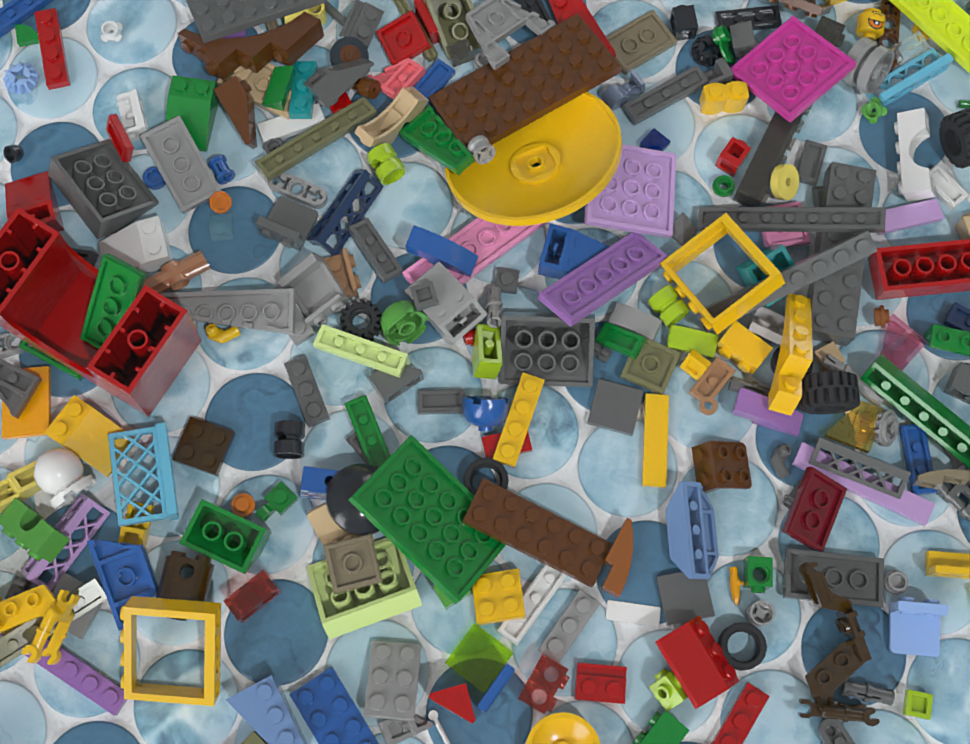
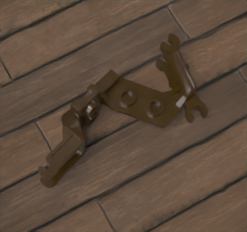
M804 562L800 565L799 572L804 579L814 607L838 611L835 612L837 615V619H835L837 629L844 636H847L848 640L837 645L805 675L814 702H811L809 699L800 698L799 703L808 704L809 710L806 713L798 712V716L801 718H810L812 716L824 717L827 719L844 720V722L858 721L864 722L868 726H876L880 723V720L870 716L875 713L876 710L874 708L867 707L863 703H858L855 706L841 705V703L833 704L834 691L866 661L871 660L872 657L864 639L866 634L864 630L860 629L856 618L858 613L853 610L851 601L830 591L824 573L822 571H813V568L818 566L817 562Z

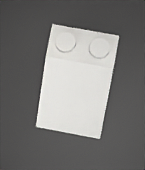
M159 216L136 221L98 242L102 257L103 254L109 253L146 274L161 270L166 263L174 261L166 228Z

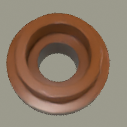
M880 305L879 308H874L875 326L885 328V323L890 322L889 309L884 310V305Z

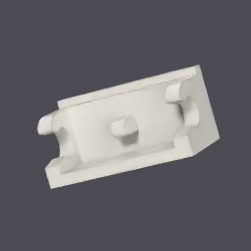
M133 89L130 92L116 96L117 101H119L117 105L122 125L131 142L140 140V135L149 131L142 99L138 91Z

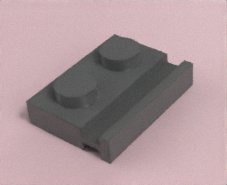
M355 0L339 36L355 37L362 41L368 49L384 11L367 2Z

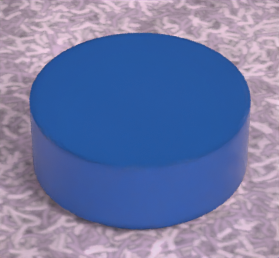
M150 167L143 174V181L151 190H159L166 184L157 167Z

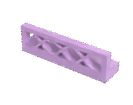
M81 492L55 526L70 538L63 548H68L69 556L67 559L56 562L55 558L52 564H49L50 562L43 558L39 562L31 557L20 572L36 585H46L51 591L58 583L62 574L67 571L87 545V541L93 537L109 516L110 512ZM92 507L101 512L96 521L87 523L86 515ZM83 528L84 537L80 541L72 542L71 534L74 530ZM53 568L54 576L48 584L38 579L44 570Z

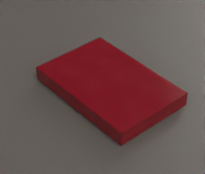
M807 467L782 532L814 551L823 552L847 488L814 467Z

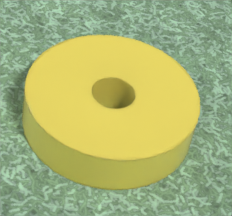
M779 164L772 172L770 187L776 199L790 200L798 191L799 174L792 164Z

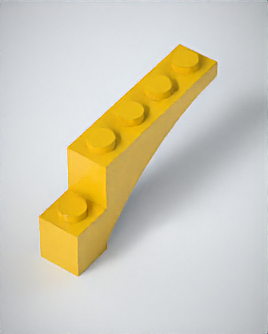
M792 293L788 294L786 298L780 352L771 389L768 393V410L791 416L802 398V379L813 361L811 299Z

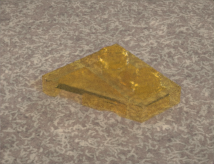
M861 401L860 406L846 414L825 433L824 437L864 453H869L876 434L874 431L875 421H877L878 413H881L883 409Z

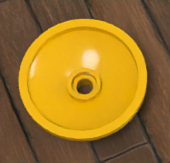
M565 712L554 713L541 719L532 728L526 744H601L596 731L585 719Z

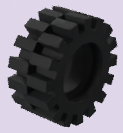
M360 299V302L353 300L352 305L346 304V310L342 309V316H340V324L343 331L367 340L370 339V341L374 340L375 335L378 337L380 334L379 330L382 329L381 313L376 304L372 305L371 301L365 302L364 299ZM366 314L369 316V325L363 329L356 328L353 325V319L356 315Z

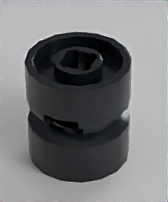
M294 420L275 422L274 436L277 438V441L273 445V456L280 459L303 458L305 444L301 439L305 438V423Z

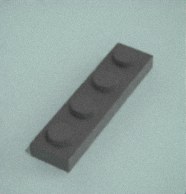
M698 65L624 104L623 109L634 125H637L699 91L708 84L709 80Z

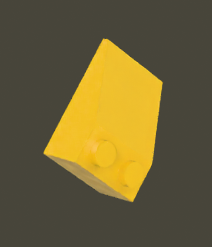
M73 395L44 433L66 449L74 452L79 458L103 475L109 477L112 473L108 434L125 430ZM125 438L114 440L115 448L122 453L131 443Z

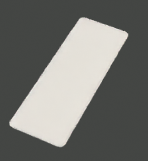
M608 600L606 619L658 627L661 608Z

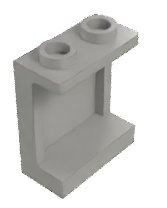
M311 253L278 280L282 288H294L296 290V302L306 316L304 320L306 325L321 326L327 322V318L331 314L341 311L345 307V303L350 300L323 257Z

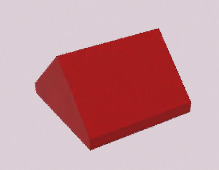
M466 683L436 691L429 695L428 698L474 724L476 719Z

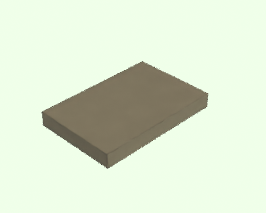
M654 10L649 11L606 37L615 50L617 56L615 59L621 65L624 75L677 45L678 41Z

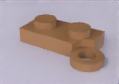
M719 357L713 361L688 393L699 401V410L704 415H713L716 412L718 404L714 398L736 371ZM704 403H711L712 409H705Z

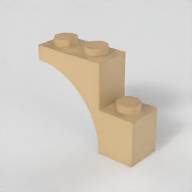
M403 87L393 102L380 115L370 122L358 126L354 133L368 147L378 146L383 143L392 144L406 122H411L418 116L429 100L414 87Z

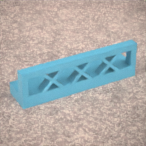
M931 48L889 73L878 88L885 90L878 96L880 103L883 107H886L948 69L954 58L950 53L940 57L935 49ZM929 56L934 60L929 65H924L925 59ZM909 68L919 70L910 76L907 75ZM892 78L902 80L894 86L890 85ZM865 93L870 101L872 98L877 97L874 93Z

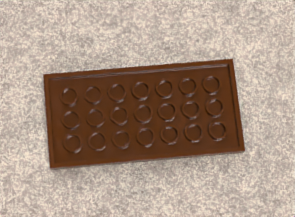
M576 14L549 29L543 35L540 34L509 51V61L498 69L494 70L490 63L430 95L429 99L446 126L450 128L454 136L468 150V144L474 137L483 135L493 145L622 72V67L580 15Z

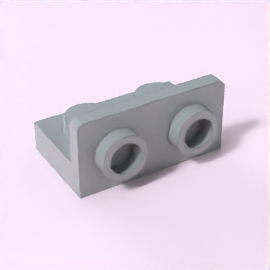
M763 306L756 310L748 330L781 345L785 316Z

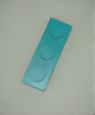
M296 61L294 66L296 75L292 84L289 116L290 119H312L314 97L303 83L317 72L318 65L316 61Z

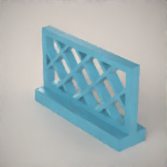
M165 422L155 424L156 427L108 434L119 527L169 519L170 521L179 519L168 429ZM152 434L153 442L147 449L138 443L143 435ZM125 438L131 443L122 453L115 448L114 440ZM134 445L144 451L136 462L127 456ZM147 455L156 459V464L150 471L140 465ZM123 459L133 464L126 475L118 471L117 467ZM137 468L147 474L140 484L129 478ZM150 477L159 482V487L153 494L143 488ZM126 481L136 487L128 498L120 493V488ZM140 490L150 497L142 508L132 501ZM159 492L161 500L156 497L159 494ZM155 500L161 504L162 513L151 515L146 509ZM129 504L139 510L134 518H123V511Z

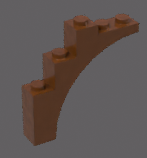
M303 12L291 22L277 29L249 37L219 38L203 43L200 34L187 29L181 30L178 35L181 47L186 53H191L202 62H205V68L210 75L225 80L241 65L245 69L258 73L274 58L278 62L292 66L324 37V32L320 19L307 12Z

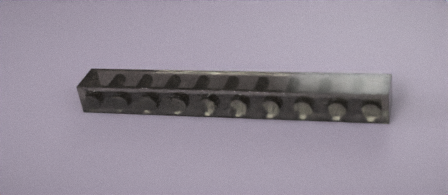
M822 15L815 32L835 47H840L846 36L842 34L846 25ZM812 105L791 123L775 111L732 199L733 201L747 207H759L760 204L765 205L770 195L767 189L770 186L772 172L777 165L785 164L787 156H784L785 151H791L796 141L793 135L795 132L799 134L805 122L801 118L803 115H808Z

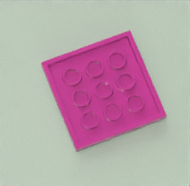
M792 16L730 69L736 81L747 83L748 90L791 123L856 67V61Z

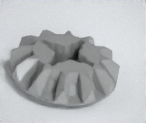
M883 409L881 413H878L877 421H875L874 431L876 434L874 438L877 440L878 445L888 447L897 437L899 421L893 410Z

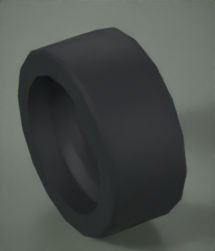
M492 458L477 459L465 471L464 486L473 495L476 493L472 484L473 475L481 468H491L496 471L500 477L499 486L506 490L508 488L507 470L503 464Z
M745 622L734 623L725 628L718 638V644L721 646L725 658L735 670L753 669L761 664L766 656V639L761 630L753 624ZM736 632L748 633L756 643V652L748 661H738L728 652V640Z

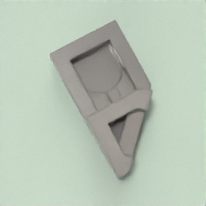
M415 717L414 721L387 719L378 724L386 744H397L434 726L432 722L424 721Z

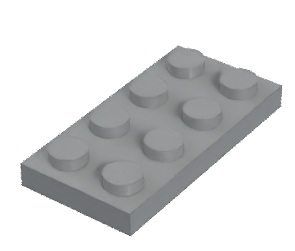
M180 115L140 135L183 214L209 201L210 196L214 192L221 191Z

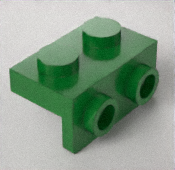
M933 324L924 333L923 342H928L929 347L970 356V332Z

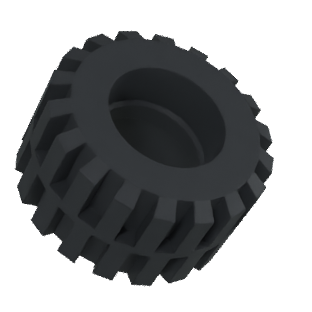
M970 107L943 117L939 128V138L946 157L955 167L961 169L970 166Z
M822 371L808 374L802 379V398L799 401V409L805 413L820 415L847 412L860 406L858 376L854 373L847 371Z

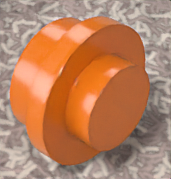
M216 191L210 196L209 205L214 212L225 213L231 208L232 199L226 192Z
M246 493L238 494L231 502L233 513L242 518L250 516L256 506L253 497Z

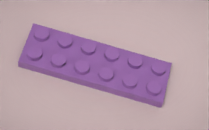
M632 232L541 291L538 300L571 327L660 267V263L668 255L640 233Z

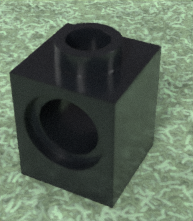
M679 5L672 8L670 24L672 33L678 41L695 39L698 23L694 5Z

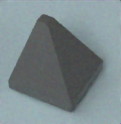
M684 212L673 223L672 238L681 246L686 244L698 231Z

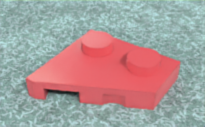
M410 58L399 61L396 65L384 68L385 72L373 77L371 74L367 77L378 80L381 84L380 91L394 100L403 87H413L426 71L420 64Z

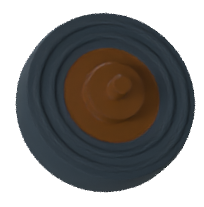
M355 37L340 38L330 50L332 66L361 58L369 60L366 46Z

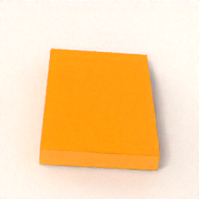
M49 366L22 368L39 377L42 381L19 419L11 415L10 410L2 401V438L4 440L46 436L44 432L52 423L51 368Z

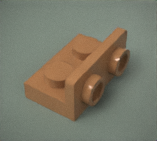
M347 248L342 249L343 254L323 259L351 299L359 296L357 289L362 287L359 276L353 275L352 268L356 267L353 254L348 255Z

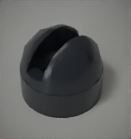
M9 145L4 148L3 154L9 163H16L23 158L24 151L19 145Z

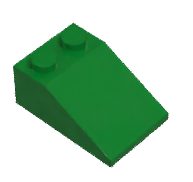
M173 75L168 92L165 122L180 115L199 151L207 152L219 104V98L214 91L218 87L216 81Z

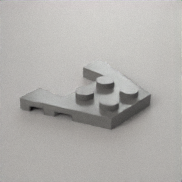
M486 0L466 13L465 18L494 70L507 63L510 55L498 44L503 39L524 25H527L536 35H543L546 31L556 26L554 21L549 19L547 22L539 18L540 14L534 11L529 13L521 9V5L512 0Z

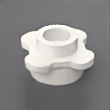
M114 21L103 23L101 26L103 33L101 35L102 41H121L122 24Z

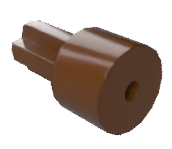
M364 76L354 83L352 89L357 90L361 96L375 99L380 93L381 84L376 79Z

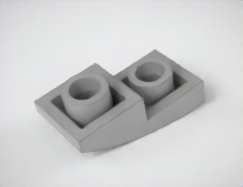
M618 302L608 321L652 341L655 340L663 323L662 320L644 311Z

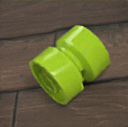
M390 143L380 144L367 154V161L372 169L376 170V176L382 185L393 184L405 175L406 168L402 161L397 158V153Z
M671 284L660 289L647 302L655 313H661L659 318L667 328L681 321L691 311L683 299H677L678 293Z

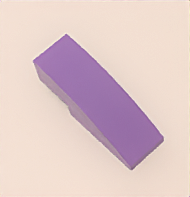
M740 388L737 392L731 413L752 420L753 424L795 437L799 435L804 414L797 410H794L791 416L768 410V397L744 388Z

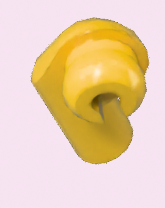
M209 324L205 328L207 337L221 344L241 335L237 327L223 330L217 328L215 324Z

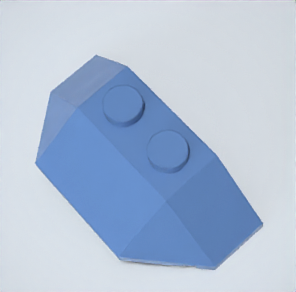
M681 481L678 483L665 510L670 559L688 579L708 580L711 579L712 571L719 558L714 509L707 495L702 490L703 487L700 482Z

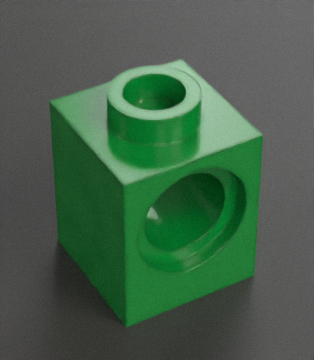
M747 556L743 559V588H749L751 593H765V590L773 587V557ZM754 569L760 570L762 572V581H757L754 579Z

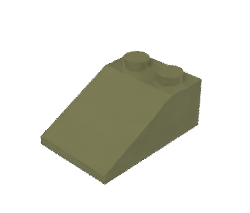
M423 0L438 29L439 42L448 60L480 47L465 20L466 13L474 9L471 0Z

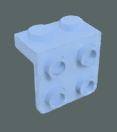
M899 597V601L889 603L890 652L927 657L939 656L940 617L948 615V605L939 604V600L924 599V603L914 602L912 597Z

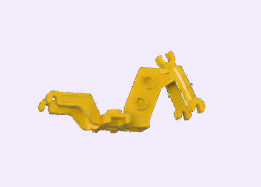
M42 584L4 601L0 596V634H5L10 629L41 616L44 617L40 626L36 629L37 632L31 645L25 646L21 653L23 655L31 654L27 662L33 664L37 663L42 656H51L47 664L55 665L61 659L60 647L64 638H67V632L75 617L72 609L77 605L80 599L79 595L72 594L67 602L66 598L70 591L61 589L56 599L49 588ZM58 622L56 629L53 630V635L47 648H45L42 652V649L48 637L52 634L51 630L54 624Z

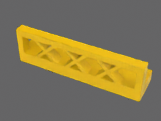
M926 551V576L970 579V554Z

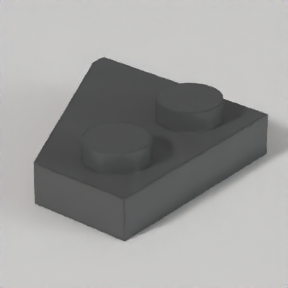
M0 359V399L6 404L11 415L19 419L42 379Z

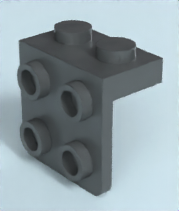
M280 196L268 218L259 216L256 225L260 235L264 238L273 239L287 248L301 251L319 214L310 207Z

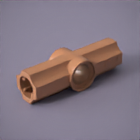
M200 250L181 261L174 260L166 263L160 272L145 279L144 285L159 294L166 293L169 290H180L189 284L190 279L211 268Z

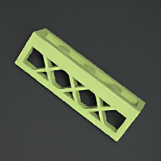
M324 324L321 325L313 343L314 348L399 378L404 368L409 367L411 364L407 353Z

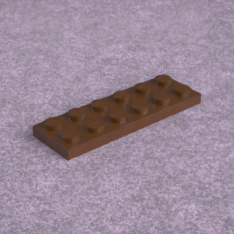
M484 478L481 480L462 520V523L589 587L595 585L611 546V542Z

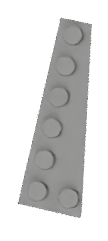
M294 288L161 293L164 297L186 309L192 321L295 335L296 290Z

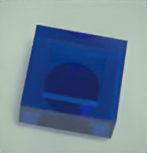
M653 128L640 142L639 147L664 151L671 141Z

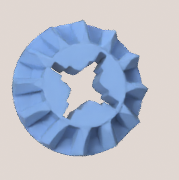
M19 61V64H11V68L5 70L6 75L3 78L5 86L10 92L26 94L37 86L39 74L36 68L29 62L24 64ZM23 74L25 76L24 79L20 78L18 80L16 78L17 75L21 76Z

